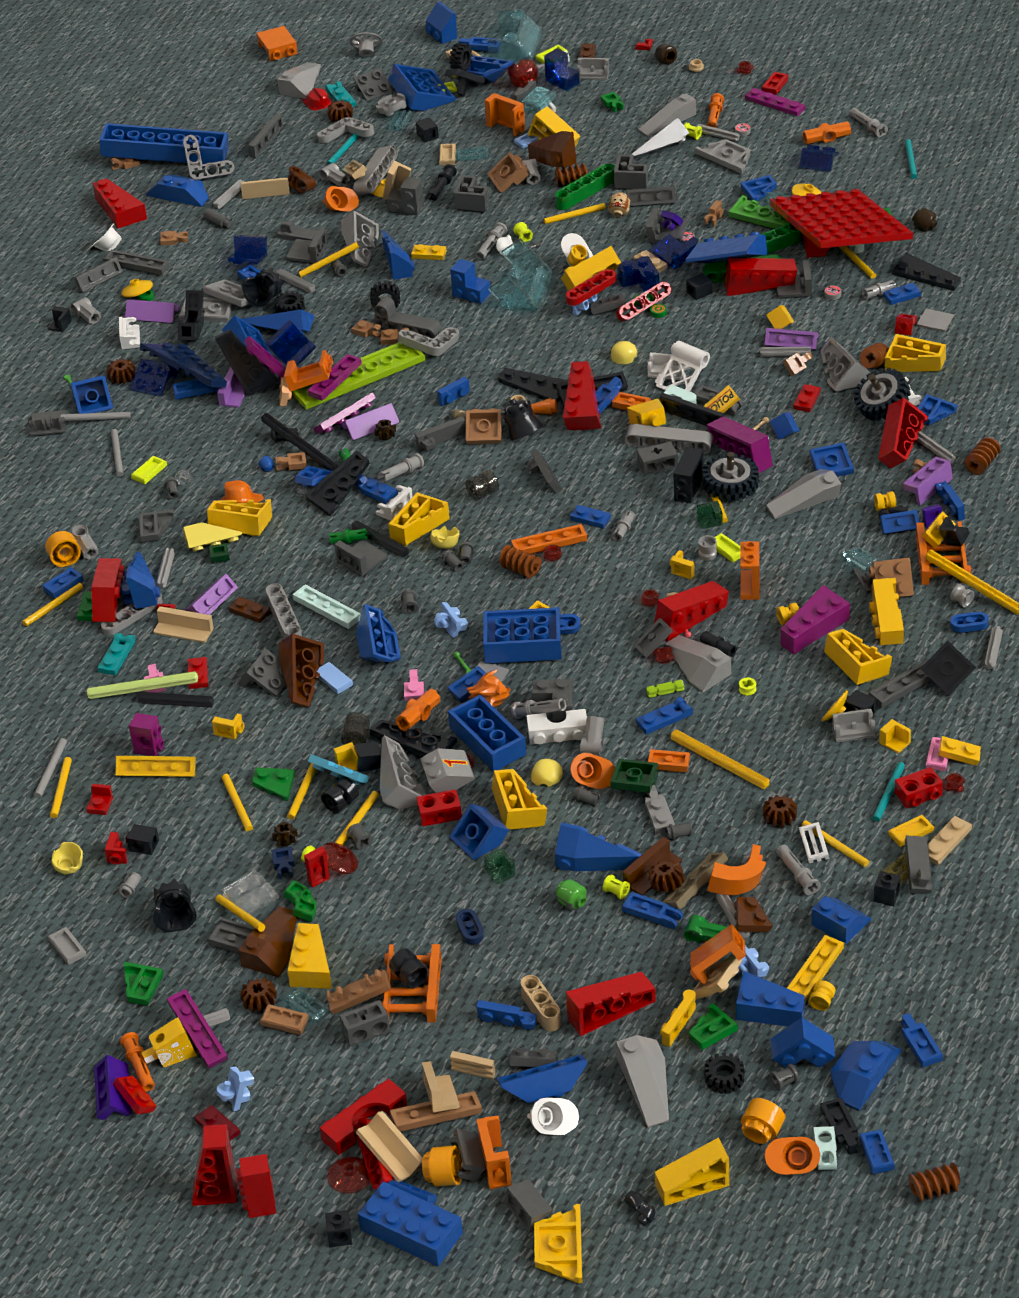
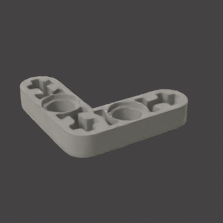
M346 117L318 132L317 138L319 143H328L346 132L356 133L362 137H370L375 132L372 124Z
M188 135L184 138L189 175L192 179L204 180L231 175L234 172V164L229 160L202 164L197 138L193 135ZM188 139L195 141L193 143V150L187 152V150H190V145L186 143ZM191 154H196L198 156V160L196 162H192L189 160V156ZM225 164H228L229 167H232L230 168L229 172H227L226 169H223L219 174L218 165H221L220 168H224ZM211 166L215 167L217 170L216 173L213 175L209 174L207 171L208 168ZM202 168H205L206 176H203L204 173H200L199 177H196V175H192L195 169H197L198 172H202Z
M453 327L445 328L433 339L410 330H400L398 333L399 343L433 356L442 355L459 339V330Z

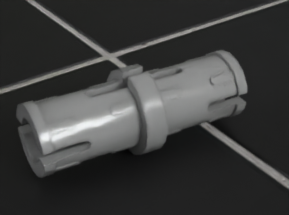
M893 280L884 283L878 282L872 287L862 289V295L867 294L864 296V299L877 295L882 296L884 291L896 288V284Z
M629 510L626 511L622 519L617 522V527L611 535L613 540L617 541L618 537H620L618 541L621 542L624 535L626 532H629L631 523L636 517L634 512L630 511L629 513Z

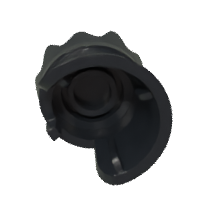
M273 268L263 269L255 277H248L243 281L242 291L249 303L262 307L282 292L281 287L284 281L279 279L278 273L273 272Z
M514 398L510 400V404L504 409L505 413H500L508 424L511 440L527 436L543 426L541 421L534 415L531 402H526L524 399L516 401Z
M172 879L168 884L162 883L159 889L154 888L153 900L156 907L153 921L155 925L165 932H176L191 927L197 917L196 910L191 903V889H188L185 883L180 885L176 879Z

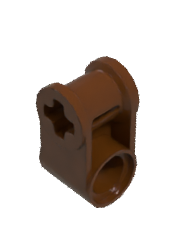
M289 167L288 184L299 193L315 189L316 181L313 177L298 167Z

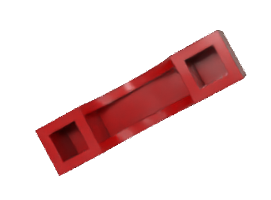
M390 1079L378 1084L372 1091L361 1096L355 1103L344 1108L338 1115L327 1120L320 1127L322 1141L339 1156L356 1144L354 1131L360 1118H369L381 1111L386 1112L390 1116V1110L407 1106L406 1093Z

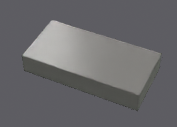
M67 927L48 936L51 944L68 965L87 956L86 951Z

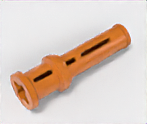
M719 93L711 96V103L709 104L710 114L707 126L714 128L717 127L719 113L722 111V104L724 103V96Z
M135 1032L126 1033L120 1038V1044L126 1051L125 1057L132 1063L142 1088L146 1092L153 1090L155 1083L141 1053L144 1049L139 1045V1036Z

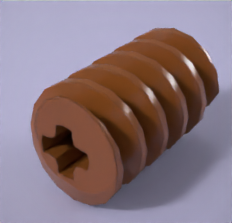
M581 163L580 167L578 164H575L574 168L570 165L568 170L566 167L562 168V170L560 167H556L555 182L557 187L559 182L564 186L565 181H567L569 185L571 180L576 181L588 174L587 167L584 163Z
M875 343L865 348L860 354L861 364L868 369L884 364L889 348L883 343Z
M986 437L981 439L965 459V466L968 471L976 475L983 474L984 470L1000 453V444L993 438Z
M506 545L500 553L499 563L503 568L531 578L538 573L542 559L535 557L533 554L529 555L528 552L523 553V550H517L516 547L511 548L510 545Z
M951 1162L949 1166L947 1164L942 1165L941 1169L934 1167L932 1171L926 1169L924 1173L916 1172L915 1176L909 1174L908 1182L914 1196H917L919 1201L923 1202L924 1194L927 1195L928 1199H932V1192H935L937 1197H941V1189L947 1195L950 1194V1187L955 1192H958L960 1175L956 1164Z

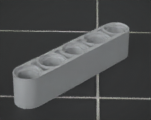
M394 145L377 149L366 165L365 175L354 183L353 188L357 196L371 194L375 191L397 158V149Z
M632 424L628 428L625 443L628 446L635 445L634 447L645 448L671 442L676 451L684 452L686 447L702 449L704 454H708L714 437L707 431Z
M276 583L268 585L266 587L268 605L283 639L291 634L302 636L300 625L283 587Z

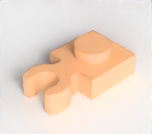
M281 377L279 402L280 406H287L288 400H291L292 391L289 390L285 378Z

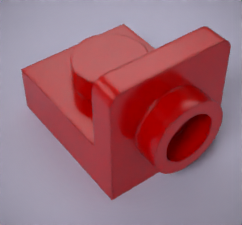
M899 314L896 317L895 334L912 335L913 325L917 323V316Z
M92 784V796L86 808L87 813L107 815L113 800L111 786Z
M110 832L105 847L107 863L118 865L127 864L128 862L126 849L123 848V842L120 841L119 833Z

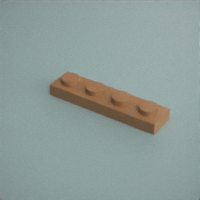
M473 1091L457 1095L460 1107L458 1109L433 1112L429 1101L390 1110V1118L392 1123L401 1132L482 1113V1106L476 1092Z

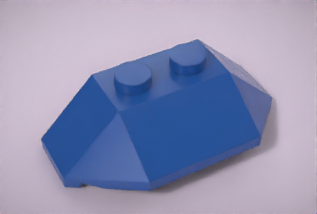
M473 55L471 57L472 62H470L471 66L467 72L485 77L487 82H496L513 65V61Z
M165 175L146 193V196L199 207H202L209 199L201 180L177 175Z
M364 604L356 630L360 657L376 663L400 660L401 655L396 631L383 616L384 613L381 609Z
M852 1041L831 1069L830 1074L838 1095L837 1097L842 1098L845 1105L860 1111L902 1049L884 1041Z
M580 1054L497 1077L496 1079L503 1089L528 1103L535 1104L539 1099L550 1096L557 1098L565 1095V1092L571 1091L586 1067L587 1060Z

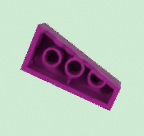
M724 416L707 424L708 432L714 437L713 442L724 451L728 450V452L738 454V458L741 455H744L745 459L749 457L751 462L754 461L756 466H758L759 473L773 466L768 435Z
M822 585L781 628V646L792 654H796L848 621L850 618V603Z

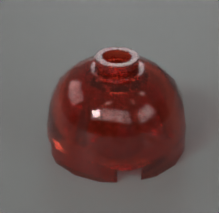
M522 59L519 60L520 63L516 65L513 63L508 68L507 73L510 82L516 88H524L530 80L537 82L539 74L537 65H535L533 60Z

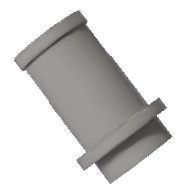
M135 872L130 873L125 883H122L119 887L120 895L125 898L133 896L135 888L141 882V876Z

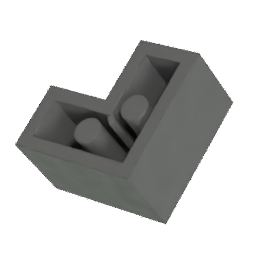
M618 154L614 170L615 188H647L648 164H634V155Z
M461 175L453 192L455 209L486 212L490 203L488 187L478 186L477 176Z
M406 177L400 189L393 188L386 199L388 211L418 215L424 206L422 179Z
M572 679L533 680V701L540 702L560 698L565 700L566 709L553 712V722L564 721L566 719V711L573 710Z

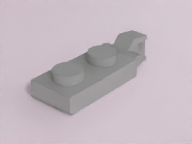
M653 785L651 792L647 793L648 797H645V807L655 833L665 832V828L669 827V824L674 826L675 823L665 797H663V794L658 795L657 789Z

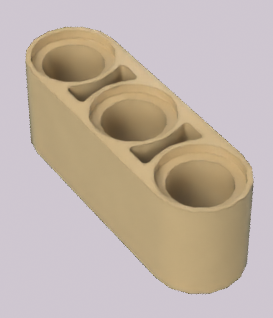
M527 975L521 979L522 999L531 1012L537 1014V1020L544 1030L551 1032L558 1030L561 1026L559 1006L537 976Z

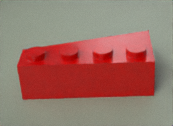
M101 179L98 182L92 183L95 199L117 228L147 219L145 204L109 179Z
M728 258L724 281L727 296L740 295L777 288L778 286L793 285L796 281L797 267L794 259Z
M588 361L571 362L563 420L567 430L602 429L594 376Z
M904 397L889 405L878 460L889 468H893L907 460L913 448V443L918 438L919 431L924 427L923 423L928 419L926 414Z
M99 558L91 586L93 622H115L118 598L125 571V565H121V559Z
M711 581L658 600L654 623L661 618L673 630L665 639L668 642L685 632L686 629H690L726 607L729 591L715 581Z
M638 972L566 991L567 1017L578 1034L583 1036L656 1002L655 987L643 972Z
M227 1124L204 1126L193 1180L192 1206L237 1203L238 1180Z

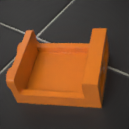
M285 26L256 33L258 46L265 48L269 61L298 54L296 41Z
M496 93L485 99L486 126L492 127L496 123L513 129L514 136L525 130L523 103Z
M323 350L319 362L301 368L297 367L294 360L288 361L284 378L290 391L329 379L333 359L330 354H327L326 350Z
M740 542V569H751L741 570V600H760L759 542Z
M732 924L690 953V973L696 981L700 980L703 985L707 983V968L723 956L732 952L738 961L746 956L745 940Z
M499 1116L476 1119L489 1190L512 1185L508 1150L497 1153L493 1151V1148L502 1146Z

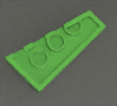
M744 195L728 211V217L774 229L790 224L777 211H771V207L760 206L758 201H749Z

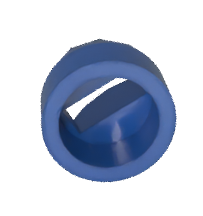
M265 456L260 459L258 465L263 471L269 472L273 469L274 462L269 456Z

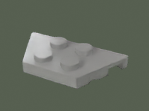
M725 139L709 143L707 148L695 147V154L742 174L750 158L751 150Z

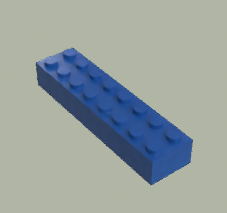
M106 123L99 140L100 155L124 159L134 158L138 160L147 159L187 163L184 138L188 135H193L198 140L202 164L224 161L229 149L228 133ZM188 139L186 144L190 145V150H187V152L193 150V143L195 141ZM191 154L189 156V160L192 162H196L198 160V156L196 154Z

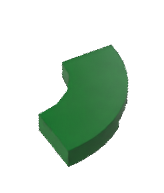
M293 880L284 891L283 897L293 903L294 916L312 922L315 918L317 907L316 901L311 895L312 892L301 883Z

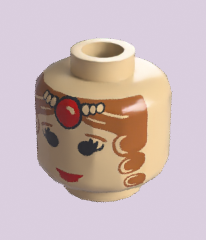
M621 192L612 195L608 206L609 212L614 217L627 215L630 207L629 197Z

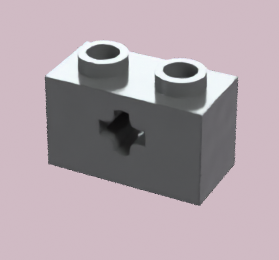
M671 442L637 449V463L643 474L647 475L676 468L678 465V454Z

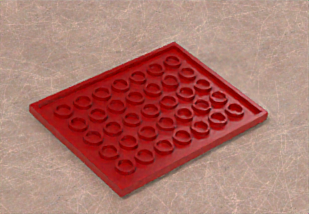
M852 189L848 192L838 190L836 193L821 192V194L816 195L807 193L806 196H777L774 199H770L769 205L819 248L913 239L912 231L859 189Z

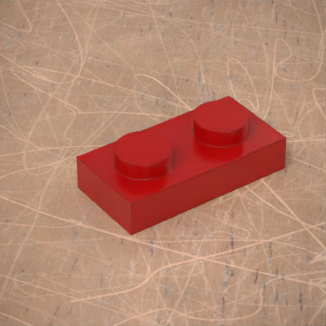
M773 72L762 86V91L777 95L788 81V74Z
M804 384L793 404V409L811 412L821 393V387Z
M207 657L188 659V672L195 671L198 675V682L189 684V689L208 687Z
M322 846L304 855L308 884L312 888L330 879L326 850Z
M134 1076L116 1078L113 1085L136 1114L151 1113L155 1110L157 1105Z

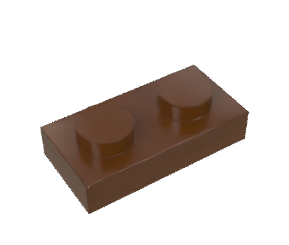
M581 44L579 58H595L596 44Z
M240 596L229 606V612L261 623L271 612L270 607Z

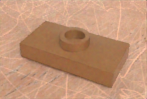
M268 1004L260 1023L261 1026L302 1035L309 1016L306 1013Z

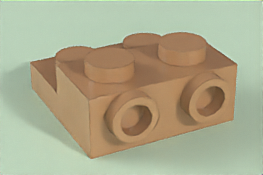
M511 152L503 157L487 173L501 193L508 189L513 182L518 185L529 175L527 173L528 167L522 162L523 160L517 154L514 156Z
M501 409L466 410V444L502 443Z
M910 557L871 562L869 575L873 577V580L896 578V593H898L899 597L914 595Z

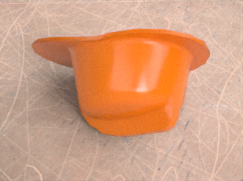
M331 186L327 189L322 203L333 212H349L358 206L359 199L357 194L350 188Z
M241 480L226 482L224 485L225 496L221 498V500H237V503H248V500H254V503H257L264 499L263 495L252 493L250 486Z
M591 753L578 754L573 759L570 768L571 775L576 782L594 789L609 787L615 770V766L611 761Z
M808 1137L779 1138L773 1140L766 1148L765 1160L768 1167L777 1174H804L811 1172L817 1167L820 1161V1151L817 1144Z

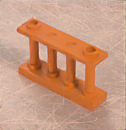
M961 521L957 522V527H962ZM916 523V542L922 585H929V579L933 578V576L951 575L941 568L929 567L933 564L926 560L925 557L929 550L959 551L960 555L943 557L953 563H961V568L971 573V565H967L964 544L963 546H953L944 543L934 548L922 537V534L926 531L924 523Z
M389 944V953H385L384 962L385 966H387L391 990L384 992V1001L381 1002L388 1014V1019L390 1013L423 1012V1015H427V1022H436L442 959L440 944H432L431 953H427V955H416L417 959L423 964L430 966L426 979L428 985L414 989L392 987L393 980H400V978L389 967L390 960L395 954L394 944ZM391 996H424V998H427V1002H423V1004H391Z

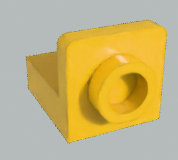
M679 550L670 559L671 573L691 580L694 577V562L683 559V551Z
M238 713L233 720L216 716L212 720L213 732L216 736L236 739L238 734L244 730L242 715Z

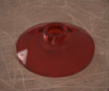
M334 842L326 843L322 846L326 850L328 867L342 874H351L356 871L358 859L349 848Z
M359 1157L339 1159L328 1171L327 1177L330 1186L340 1193H356L365 1189L370 1184L364 1159Z

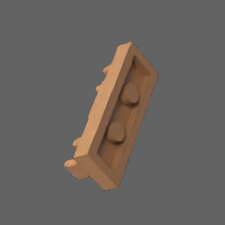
M376 969L374 970L375 974L371 976L364 974L365 978L353 982L344 988L337 986V991L330 993L329 990L326 991L332 1014L344 1011L391 990L386 970L379 971Z

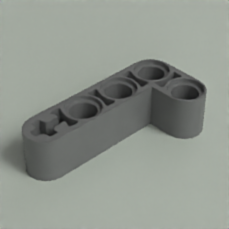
M388 296L382 297L374 308L375 324L381 325L379 330L398 329L400 331L402 328H409L410 331L433 339L442 329L441 324L437 320L396 312L395 303Z

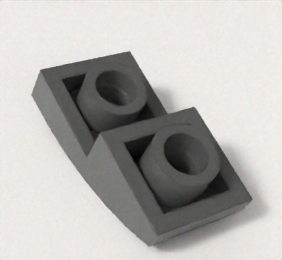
M530 80L524 88L519 87L516 93L513 94L512 100L523 104L529 102V97H534L537 93L536 81Z

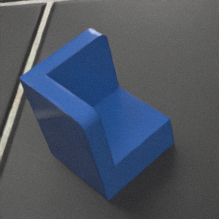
M791 412L783 413L770 421L778 439H783L792 433L799 432Z

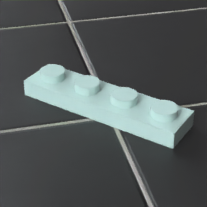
M306 584L293 594V600L347 629H350L360 619L361 614Z

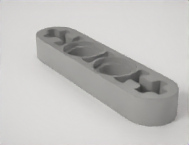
M162 595L158 597L157 604L163 603ZM134 603L116 613L115 622H102V632L105 635H114L156 609L157 605L142 607L144 609L136 611ZM123 617H129L128 619L121 620Z

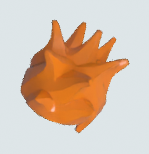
M497 669L484 674L475 686L467 688V691L472 694L468 698L481 694L495 707L502 704L508 698L511 688H506L493 675L497 672Z

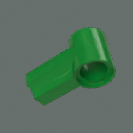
M692 915L686 926L684 938L689 942L691 940L696 941L695 943H700L702 940L708 941L728 926L709 923L700 915Z

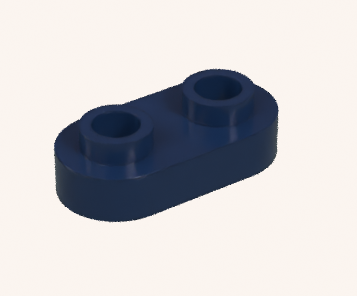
M471 909L460 910L456 914V924L463 940L471 945L480 943L484 938V932L477 914Z

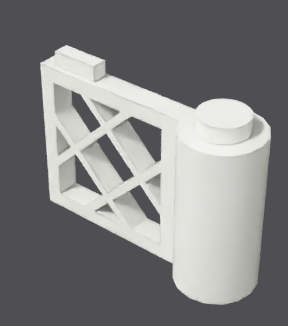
M677 341L671 347L672 356L663 373H659L655 380V383H657L656 387L666 391L671 385L679 386L685 383V390L691 391L701 370L707 366L710 354L684 342ZM674 362L679 363L681 369L672 372L671 368ZM691 368L694 369L693 375L687 378L685 371ZM682 373L684 379L675 382L674 376ZM671 377L673 384L664 386L665 379Z

